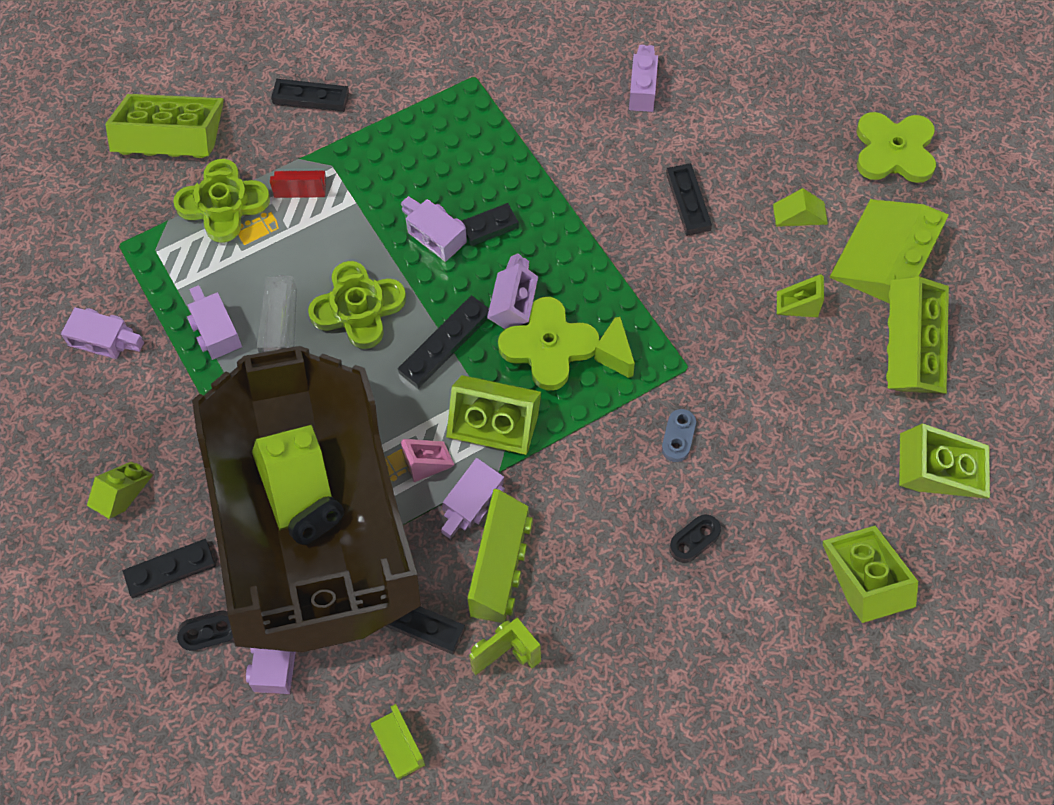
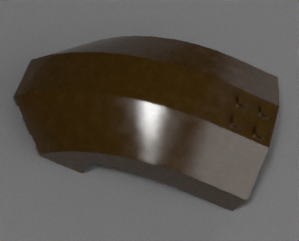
M302 346L243 356L237 361V367L231 373L224 372L211 384L212 389L205 395L199 394L192 400L196 433L206 474L218 545L227 612L235 647L307 652L364 639L421 606L418 575L393 492L379 435L376 404L365 368L354 365L352 368L342 365L340 359L325 354L320 356L310 354L309 349ZM312 425L321 449L331 496L343 506L344 515L336 526L312 543L301 545L289 535L288 528L279 530L252 450L256 439ZM310 528L305 529L303 534L307 533Z

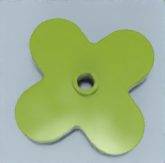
M878 112L864 114L859 119L856 129L858 138L867 145L860 152L857 160V169L860 174L872 180L883 179L890 173H899V175L914 183H922L929 180L936 168V161L925 147L930 144L935 132L933 123L928 118L920 115L908 116L896 124L887 116Z
M217 159L206 166L204 180L200 184L196 183L194 186L180 189L174 196L173 203L177 214L181 218L186 220L204 219V228L208 237L215 242L223 243L233 240L239 234L242 216L261 213L269 206L270 195L268 188L262 182L256 180L242 181L234 162L228 159Z
M343 262L336 266L332 272L333 290L330 293L316 297L310 303L308 308L310 321L316 328L324 331L344 327L352 345L361 349H369L379 344L383 338L384 330L381 317L397 313L404 307L406 303L405 289L395 279L387 278L378 281L369 279L365 267L358 262Z
M542 297L533 302L528 325L512 326L500 334L498 349L502 358L508 362L528 363L532 368L533 381L538 387L544 390H556L567 382L569 378V363L571 361L587 360L595 355L599 334L589 324L567 323L563 304L555 298Z

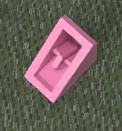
M403 439L401 441L404 461L414 482L454 466L443 441Z

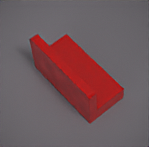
M325 170L274 171V176H270V185L274 198L325 197Z

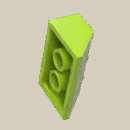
M461 375L452 385L446 437L526 455L538 419L541 392Z

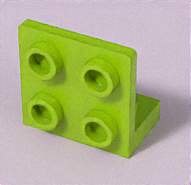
M517 617L512 622L507 620L495 630L496 634L489 640L482 639L476 643L471 649L472 653L469 655L471 668L475 675L512 647L515 648L512 650V653L522 665L527 662L532 669L541 662V646Z

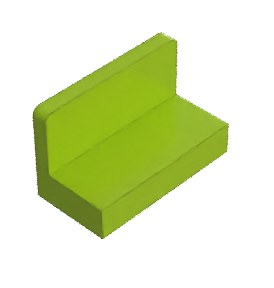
M394 704L390 706L392 713L372 722L371 726L397 780L424 767L425 763L397 705Z

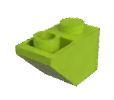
M133 462L100 474L94 478L87 506L106 518L111 519L127 510L152 478L153 474L143 469L140 464Z

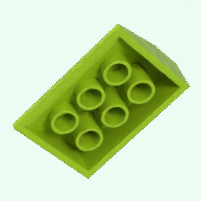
M127 94L105 123L110 152H119L122 155L143 153L146 156L168 154L170 157L189 155L194 158L209 156L215 146L224 98Z
M870 199L829 278L890 304L888 298L890 280L920 276L949 214L924 204Z

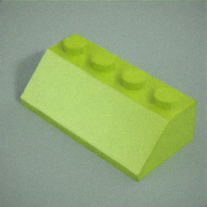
M923 277L890 280V290L888 293L890 301L888 318L889 343L887 346L888 371L886 374L888 389L900 392L947 394L949 286Z
M493 489L467 599L470 617L504 623L506 616H512L515 598H511L513 587H519L521 571L517 570L519 560H525L527 544L523 543L525 534L530 535L533 517H529V506L498 489Z

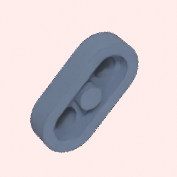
M678 409L669 416L662 443V453L669 461L681 462L689 455L696 419L688 410ZM684 419L687 423L680 424L678 420ZM678 443L681 447L676 449L672 447V444Z

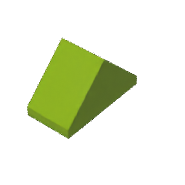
M804 188L773 204L776 227L828 224L824 201Z
M820 274L777 291V315L818 318L824 301V276Z
M616 317L595 347V360L626 377H632L634 374V359L621 318Z

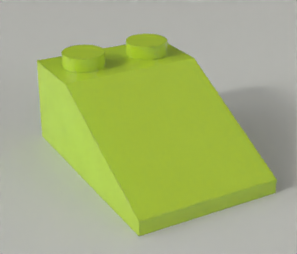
M923 423L900 433L899 486L918 492L988 499L990 498L989 445Z
M312 425L256 439L252 454L279 530L288 528L290 521L296 515L319 499L327 496L332 497L321 449ZM333 511L329 512L327 516H331Z
M876 526L823 540V547L847 602L862 623L916 607L918 580Z

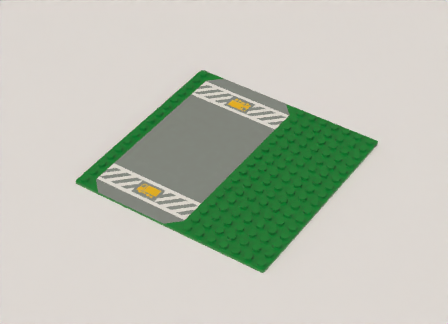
M476 77L466 79L255 179L265 184L268 188L270 195L269 206L261 213L242 216L240 232L231 241L220 243L211 240L204 228V219L186 220L176 216L123 241L119 245L121 252L199 394L205 395L212 389L211 384L224 372L231 373L237 367V361L243 356L295 346L308 348L310 354L316 356L325 354L340 359L342 365L351 368L354 365L365 368L376 404L379 435L403 525L442 505L445 498L476 458L500 473L686 372L688 368L678 351ZM325 170V197L274 198L270 185V176H274V171ZM408 196L420 204L428 199L435 205L439 204L453 219L457 218L460 221L508 203L519 222V228L471 246L467 239V242L445 262L408 233L407 215L402 211L401 202ZM515 254H520L523 258H526L529 261L528 270L538 276L533 302L542 297H552L559 300L565 308L567 323H586L591 325L598 332L600 341L614 318L620 317L635 363L633 376L626 377L596 361L595 355L587 360L571 361L569 363V378L565 385L556 390H544L533 381L532 368L528 363H511L502 358L498 349V339L505 329L488 319L419 389L400 375L397 368L471 295L490 308L497 274L506 269L510 257ZM346 261H355L362 264L367 271L369 279L373 281L374 279L376 281L387 278L395 279L405 289L406 303L404 307L397 313L381 317L384 330L383 338L379 344L369 349H361L352 345L344 327L324 331L316 328L310 321L308 313L310 303L316 297L330 293L333 290L332 272L336 266ZM199 285L205 297L218 292L238 334L242 348L213 360L208 350L202 352L196 338L201 336L199 330H192L187 316L191 315L188 304L194 302L189 289ZM461 375L541 392L538 419L526 455L446 437L452 385ZM403 439L443 441L454 466L414 482L404 461L401 441Z

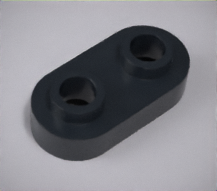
M327 496L319 499L290 521L288 526L289 535L298 544L306 545L312 543L342 520L344 515L343 506L333 497ZM333 511L332 515L327 517L328 513ZM310 528L307 533L303 534L305 529Z
M707 514L695 518L671 539L669 548L671 556L681 563L693 561L718 540L721 532L719 521ZM702 528H707L710 530L711 533L709 535H703L700 532V530ZM686 545L689 551L683 553L679 550V546Z
M224 610L187 619L180 624L177 633L179 645L189 651L228 642L233 638L228 612ZM220 621H224L227 623V625L225 627H220L217 625V623ZM191 629H195L198 631V633L196 635H191L188 633V631Z

